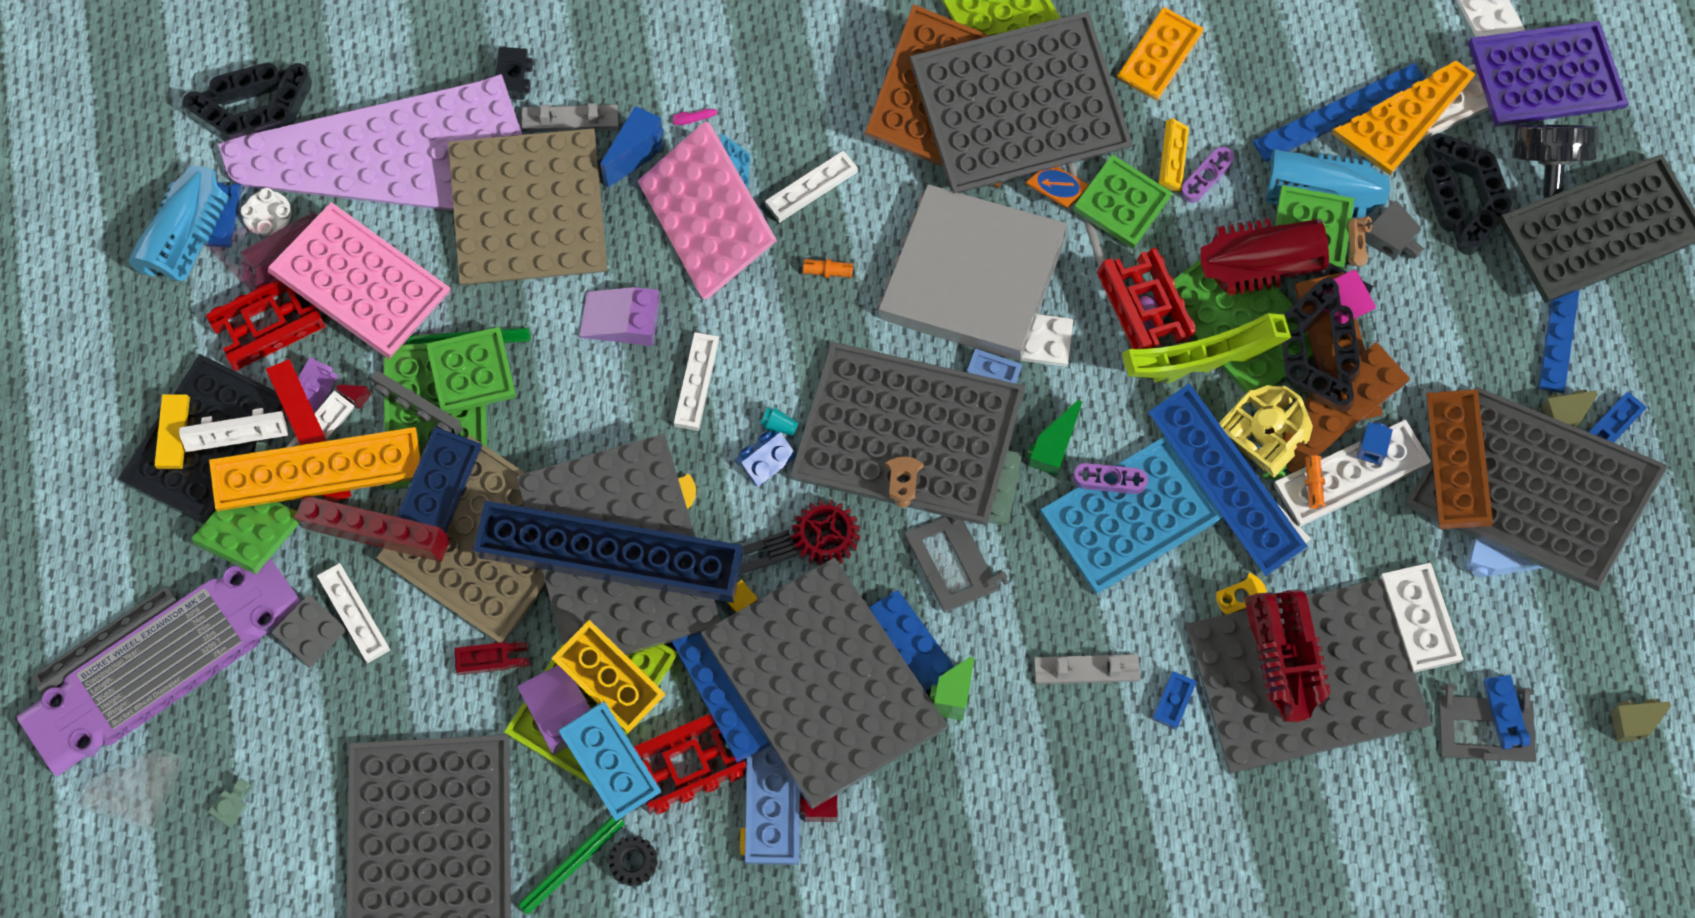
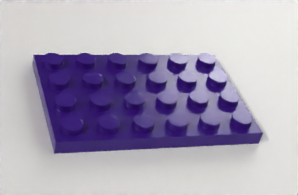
M1600 21L1474 37L1467 42L1495 127L1625 109L1629 104Z

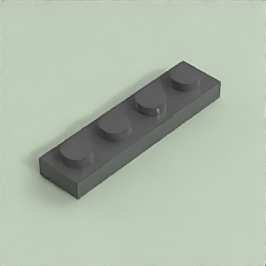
M376 370L371 377L375 386L374 390L383 397L389 395L394 398L395 403L405 410L410 408L415 411V415L426 423L431 421L437 425V428L456 435H460L463 431L460 420L380 371Z

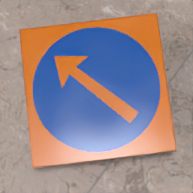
M1059 167L1039 171L1026 182L1028 186L1060 205L1068 206V209L1078 201L1080 195L1089 186V184Z

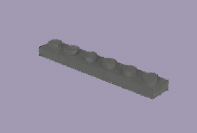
M166 585L32 675L37 689L43 695L50 688H58L73 671L178 602Z

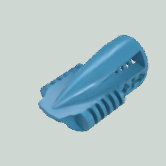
M1273 149L1269 163L1271 175L1266 191V202L1269 204L1278 205L1280 188L1284 185V180L1289 181L1288 185L1285 186L1355 198L1352 213L1354 218L1365 217L1374 208L1387 204L1390 193L1389 176L1381 174L1370 167L1371 162L1369 160L1362 159L1360 164H1358V158H1353L1350 163V158L1344 156L1342 162L1339 155H1336L1334 160H1332V154H1327L1326 158L1323 159V153H1318L1317 158L1300 153L1280 151L1279 149Z
M189 166L183 176L179 177L176 182H170L167 188L168 192L163 196L165 200L161 201L156 215H154L152 221L138 239L128 260L129 264L140 274L155 276L158 272H161L167 278L177 281H184L188 277L202 245L208 243V236L212 235L213 228L217 224L216 221L220 218L219 213L223 212V206L226 205L229 196L218 187L215 171L204 166Z

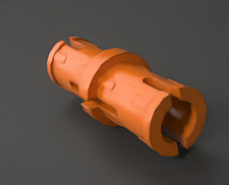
M804 258L803 274L823 275L825 278L834 276L852 279L853 263L834 262L831 259L823 261Z
M1317 455L1311 456L1312 459L1307 456L1305 457L1307 479L1304 481L1305 486L1308 487L1309 508L1319 509L1318 505H1320V508H1324L1326 505L1323 486L1326 483L1325 478L1322 477L1321 456Z

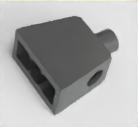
M1396 200L1371 224V231L1365 232L1367 244L1394 260L1403 251L1415 260L1424 250L1415 241L1421 231V227Z

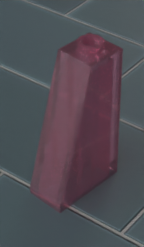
M315 212L306 215L241 251L240 280L251 292L255 291L262 284H269L277 280L276 277L268 272V267L318 216Z

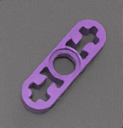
M1226 147L1215 149L1184 182L1181 191L1182 198L1190 203L1198 202L1231 167L1234 160L1233 152ZM1226 156V161L1223 160L1217 168L1215 164L1218 158ZM1210 171L1213 173L1214 178L1205 180L1202 178L1201 172ZM1198 182L1200 185L1196 193L1189 194L1188 190L1193 189Z
M1082 463L1076 467L1073 480L1082 489L1140 494L1147 486L1148 476L1143 470L1138 468ZM1083 471H1087L1088 476H1091L1088 478V481H1084L1083 477L1079 476L1082 475ZM1097 472H1100L1099 479H1098V482H1099V483H1096V482H1095V481H1096V478H1097V477H1096ZM1106 473H1113L1117 476L1118 481L1112 485L1107 484L1103 476ZM1123 475H1126L1124 479L1126 481L1124 485H1121ZM1136 476L1140 483L1138 486H1134L1133 481L1127 480H1132Z

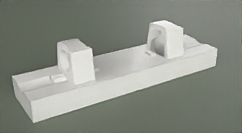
M263 408L254 409L252 416L213 422L212 416L204 417L199 425L180 427L179 435L186 452L288 436V427L282 411L264 414Z

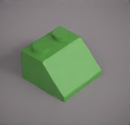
M968 657L941 675L938 679V685L932 684L930 699L942 717L963 721L974 657Z

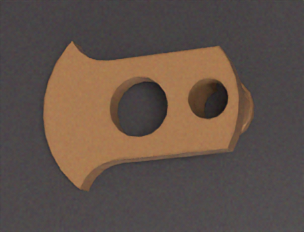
M1369 216L1355 217L1349 221L1350 255L1348 261L1352 266H1363L1369 257L1366 252L1365 232H1370L1372 229V225H1365L1372 223Z
M897 457L885 463L886 468L891 471L889 497L895 500V504L898 507L904 508L911 504L910 500L915 499L917 473L924 468V464L915 458ZM900 475H908L911 478L905 483L897 481V477Z

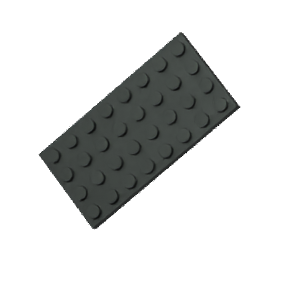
M1663 154L1511 211L1498 219L1544 303L1695 244V209Z

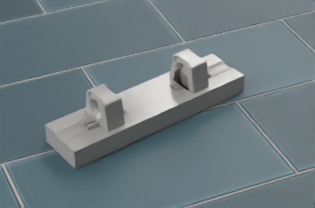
M588 103V106L550 107L549 105H540V107H522V132L618 129V105Z
M1138 654L1034 658L1036 685L1140 681ZM1107 662H1110V671H1109V674H1108Z

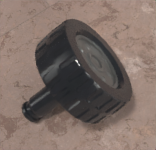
M1518 125L1515 128L1514 157L1520 160L1538 161V164H1545L1543 197L1545 199L1563 192L1565 165H1571L1572 161H1592L1597 158L1599 129L1596 126Z

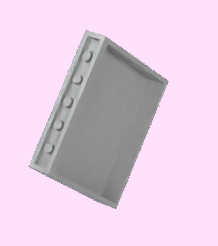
M928 184L925 193L921 192L919 196L917 213H913L911 216L909 234L905 233L902 239V252L895 257L893 275L887 277L885 284L886 293L884 297L880 296L878 300L877 310H879L880 319L915 331L1021 361L1067 236V223L961 193L953 194V191Z

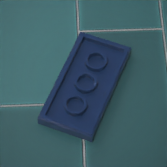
M434 427L396 517L440 527L447 533L483 445Z

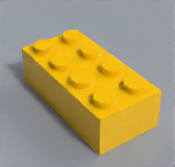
M590 620L552 657L598 704L605 701L619 725L628 733L667 695Z

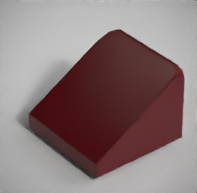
M337 385L336 387L338 394L357 409H360L371 396L366 386Z

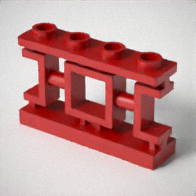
M1156 247L1151 248L1148 253L1145 251L1141 252L1137 258L1139 265L1124 269L1120 259L1113 261L1111 258L1102 262L1096 273L1132 349L1157 348L1160 344L1157 337L1171 333L1177 344L1182 341L1184 343L1190 341L1196 332L1195 323L1189 317L1185 309L1184 300L1179 296L1174 280L1168 274L1164 259L1159 255ZM1150 272L1153 280L1144 282L1141 275ZM1132 278L1135 285L1126 289L1123 280ZM1152 291L1160 307L1144 311L1137 295ZM1170 314L1173 323L1165 325L1161 317ZM1152 320L1155 328L1146 331L1142 322Z
M277 279L269 284L260 285L249 294L236 297L232 302L224 306L213 308L211 312L206 314V317L215 334L226 329L228 330L234 343L223 348L234 371H237L325 328V324L316 307L311 305L302 310L296 298L298 293ZM288 292L292 301L278 307L274 297ZM273 307L280 321L257 332L250 318ZM297 310L301 318L287 324L283 316ZM242 314L246 323L233 329L228 320ZM252 332L255 341L242 346L238 338Z
M711 713L634 746L656 783L672 776L677 791L662 797L661 792L645 802L649 813L655 811L656 815L662 814L671 809L670 804L680 801L681 804L687 803L695 798V793L702 790L705 793H709L720 787L719 783L729 779V782H735L744 777L743 772L747 771L745 761L736 762L734 756L728 758L719 738L722 737L719 729H715L717 725ZM711 731L716 745L702 751L695 737ZM695 749L703 769L679 779L671 758ZM665 751L662 755L667 767L653 772L646 758ZM720 755L727 769L711 775L707 761Z

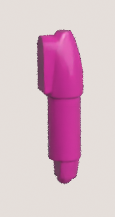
M705 109L693 113H688V111L673 115V124L688 125L692 124V122L708 119L715 116L717 110Z

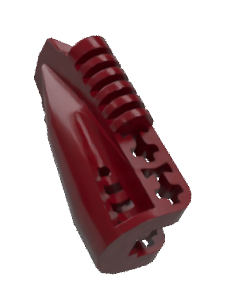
M1269 218L1263 219L1264 228H1262L1261 221L1258 219L1254 221L1255 229H1253L1251 221H1246V231H1244L1242 222L1237 223V232H1235L1233 224H1228V234L1224 225L1216 226V234L1212 242L1200 248V264L1205 278L1214 279L1219 287L1226 292L1227 296L1236 295V285L1239 294L1245 293V284L1248 293L1254 292V282L1257 291L1263 290L1262 281H1264L1266 290L1272 289V279L1274 287L1280 288V278L1326 270L1329 265L1328 240L1322 219L1271 227Z
M1294 589L1274 594L1271 592L1257 593L1245 597L1244 601L1249 625L1257 643L1256 649L1261 653V655H1258L1259 661L1263 660L1264 664L1260 665L1261 670L1266 672L1262 674V678L1268 681V683L1264 684V688L1270 691L1266 693L1267 702H1273L1284 722L1297 723L1311 718L1315 707L1329 697L1331 688L1330 684H1325V680H1328V674H1323V671L1327 669L1326 665H1321V661H1324V656L1319 655V652L1323 650L1322 646H1317V643L1321 641L1320 637L1315 636L1308 598L1305 592L1301 589Z

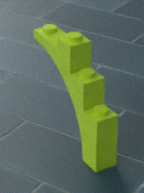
M1268 313L1252 322L1215 336L1162 348L1128 349L1122 353V357L1129 377L1153 378L1154 382L1171 383L1191 372L1209 373L1229 361L1247 362L1290 339L1291 335L1284 315Z

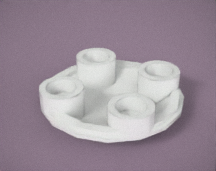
M264 188L247 200L241 208L243 222L250 231L256 235L270 236L279 233L287 226L291 217V207L283 195L270 188Z

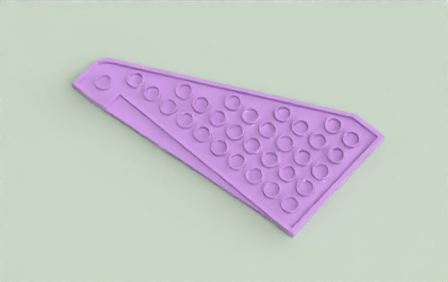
M501 74L467 85L245 135L218 145L227 174L235 183L241 184L243 187L270 188L277 191L454 211L448 142L522 135Z

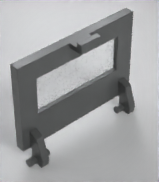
M943 517L904 534L944 613L999 591L997 583L1001 581L1004 585L1009 583L1006 579L1007 575L1002 569L998 570V575L993 577L963 520Z
M1453 684L1440 685V690H1445L1446 696H1439L1441 757L1536 762L1533 701H1530V695H1534V690H1530V688L1517 689V694H1522L1523 700H1518L1526 730L1530 736V746L1520 747V745H1514L1512 749L1503 750L1499 743L1488 698L1453 696V691H1457V686H1453ZM1515 729L1508 730L1510 735H1516Z

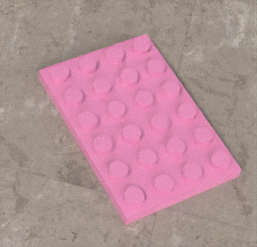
M703 122L638 180L642 191L703 299L711 297L777 241L714 129L708 122Z
M332 202L268 267V272L388 359L397 352L449 294L451 289Z

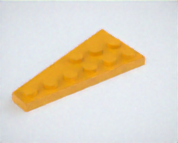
M1454 61L1434 72L1429 78L1418 81L1404 92L1401 91L1372 107L1365 114L1356 116L1342 127L1340 125L1335 128L1332 135L1388 175H1391L1471 82L1475 73L1458 61Z

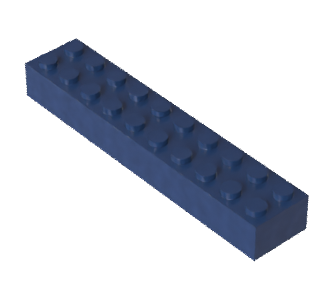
M490 501L484 502L473 549L480 559L734 603L744 554L742 545Z

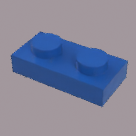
M1172 671L1152 720L1177 730L1197 681Z

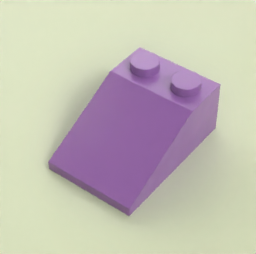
M631 287L587 292L579 337L653 346L660 306L659 290Z
M557 665L517 686L552 755L568 748L558 729L590 710L576 682Z

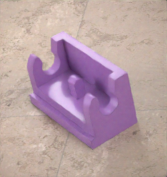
M310 357L298 379L314 413H316L323 405L336 382L338 374L332 372L333 368Z

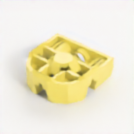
M1267 385L1248 391L1219 422L1239 452L1272 477H1275L1295 456L1294 450L1297 448L1298 442H1302L1305 445L1309 441L1313 428L1302 397L1286 386ZM1292 398H1294L1296 402L1287 411H1285V409L1292 403ZM1251 402L1253 407L1258 410L1253 417L1243 410L1245 403ZM1273 428L1275 431L1272 434H1265V429ZM1284 432H1289L1293 436L1288 442L1281 439ZM1252 434L1256 442L1262 446L1260 450L1248 440Z

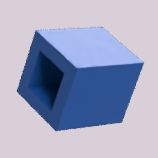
M1368 422L1362 432L1356 458L1381 465L1387 456L1393 429L1387 428L1382 423Z

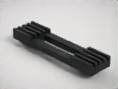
M789 530L742 546L743 556L766 548L768 549L769 556L742 564L739 575L797 556Z

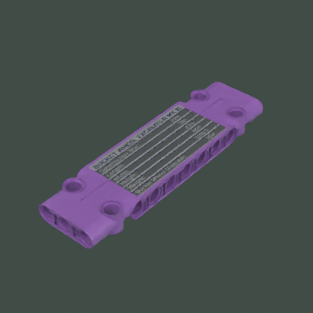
M271 558L256 575L239 566L230 567L225 571L224 577L221 579H212L73 671L64 679L63 685L58 688L48 689L43 694L41 700L16 717L47 766L58 777L84 757L94 756L102 745L114 744L258 646L261 641L260 638L264 635L272 634L271 632L301 600ZM243 577V581L240 584L233 585L236 578ZM264 617H271L268 624L260 625ZM63 697L62 703L57 707H53L54 701ZM90 738L89 745L86 748L80 749L82 741Z

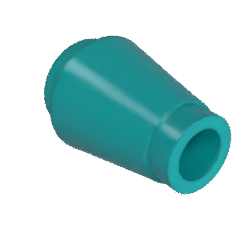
M775 406L774 409L767 407L760 425L765 427V430L777 431L791 436L794 435L799 422L794 421V419Z

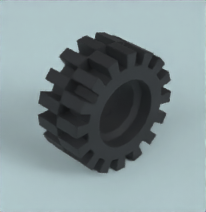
M628 835L629 838L624 839L622 837L619 843H614L613 849L609 852L608 864L612 875L621 884H626L630 887H633V885L641 886L642 883H647L652 875L654 876L658 866L657 854L647 839L644 840L641 836L634 837L633 835ZM631 851L639 852L644 859L643 865L636 871H629L623 866L624 856Z

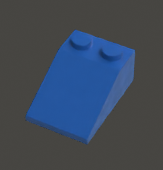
M637 106L634 107L600 163L604 186L610 187L653 159L656 152L660 153L662 151L665 140L661 117Z

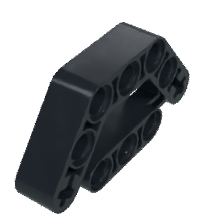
M262 63L213 77L209 82L210 90L188 92L183 98V105L192 120L226 142L245 135L293 125L311 88L312 79L307 67L302 63H294L288 69L278 71L272 63ZM276 91L270 105L233 115L219 106L220 104L227 105Z
M1435 133L1431 136L1424 150L1430 164L1425 173L1424 182L1439 225L1446 231H1453L1457 241V248L1462 254L1472 255L1478 251L1500 224L1498 219L1509 212L1512 200L1493 153L1449 135ZM1451 169L1472 177L1482 205V209L1469 224L1465 218L1466 211ZM1448 215L1453 216L1456 220L1451 219ZM1480 222L1485 223L1488 227L1483 226ZM1472 235L1476 236L1475 240L1469 241Z
M1325 278L1320 280L1284 314L1287 324L1295 323L1298 326L1295 330L1289 331L1291 338L1282 343L1286 380L1292 388L1336 411L1346 412L1354 404L1352 381L1356 380L1360 375V358L1354 317L1349 307L1341 305L1337 282L1331 278ZM1332 290V295L1326 293L1323 296V291L1329 292ZM1306 306L1316 308L1315 312L1311 314L1303 312V309ZM1328 311L1338 379L1309 365L1307 361L1304 333ZM1338 316H1346L1349 319L1344 324H1339L1335 321ZM1347 339L1352 342V345L1343 348L1338 343L1341 340ZM1297 346L1301 351L1296 355H1291L1287 352L1288 349ZM1351 363L1356 368L1351 372H1346L1342 369V366ZM1295 370H1300L1304 373V376L1300 379H1295L1291 377V373ZM1317 382H1324L1327 387L1322 391H1318L1313 388V385ZM1347 395V400L1338 401V396Z

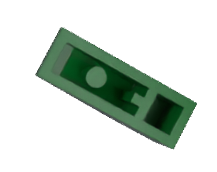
M1077 400L1038 436L1036 444H1030L1026 456L1030 458L1029 467L1058 475L1083 401Z

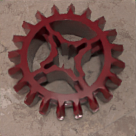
M820 499L819 506L816 507L811 502L809 503L810 511L802 508V516H795L797 524L792 525L794 534L791 536L793 542H797L794 545L795 550H802L800 553L802 559L810 555L808 559L810 565L814 563L815 559H818V566L823 564V561H829L833 558L841 565L843 563L842 555L850 559V551L857 550L855 543L860 541V535L856 533L860 532V526L855 525L857 517L850 516V508L842 511L843 504L841 502L834 507L832 499L829 500L828 505H824L823 500ZM828 516L825 521L814 520L818 517ZM837 520L846 528V538L841 536V532L835 529ZM830 527V536L827 534L821 540V531L828 530ZM805 529L810 530L811 534L816 536L815 546H812L807 541L804 534ZM830 544L838 546L831 550H823L825 546Z

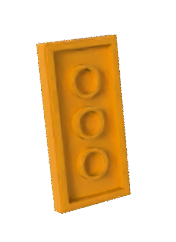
M1163 6L1118 73L1116 79L1158 101L1203 33L1204 28Z

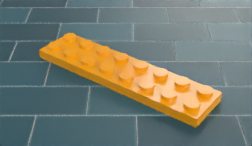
M416 427L212 459L209 462L215 509L218 512L303 498V496L311 497L410 481L413 478L421 456Z

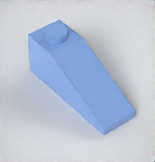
M1474 538L1471 541L1465 569L1472 571L1471 573L1474 576L1482 578L1544 568L1478 538Z

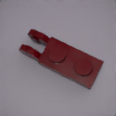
M507 642L456 647L454 648L456 674L458 676L530 666L529 658L509 659L508 652L527 651L529 649L528 643L507 644Z

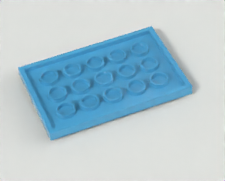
M1165 436L1115 465L1138 468L1147 474L1148 483L1142 493L1128 494L1078 487L1040 509V514L1095 595L1100 594L1223 520L1221 513ZM1106 473L1103 476L1107 484L1112 485L1118 481L1117 476L1113 473ZM1098 475V476H1096V477H1097V478H1096V481H1095L1096 483H1099V482H1098L1099 475ZM1123 475L1121 485H1124L1126 475ZM1136 476L1132 480H1127L1133 481L1134 486H1138L1140 483Z

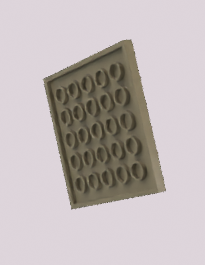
M594 129L448 142L459 282L461 286L608 272Z
M470 435L467 437V439L480 443ZM483 445L446 533L451 540L442 562L385 548L377 556V560L500 643L508 639L546 587V582L542 569L480 559L473 551L485 501L525 507L516 477L525 474V472Z

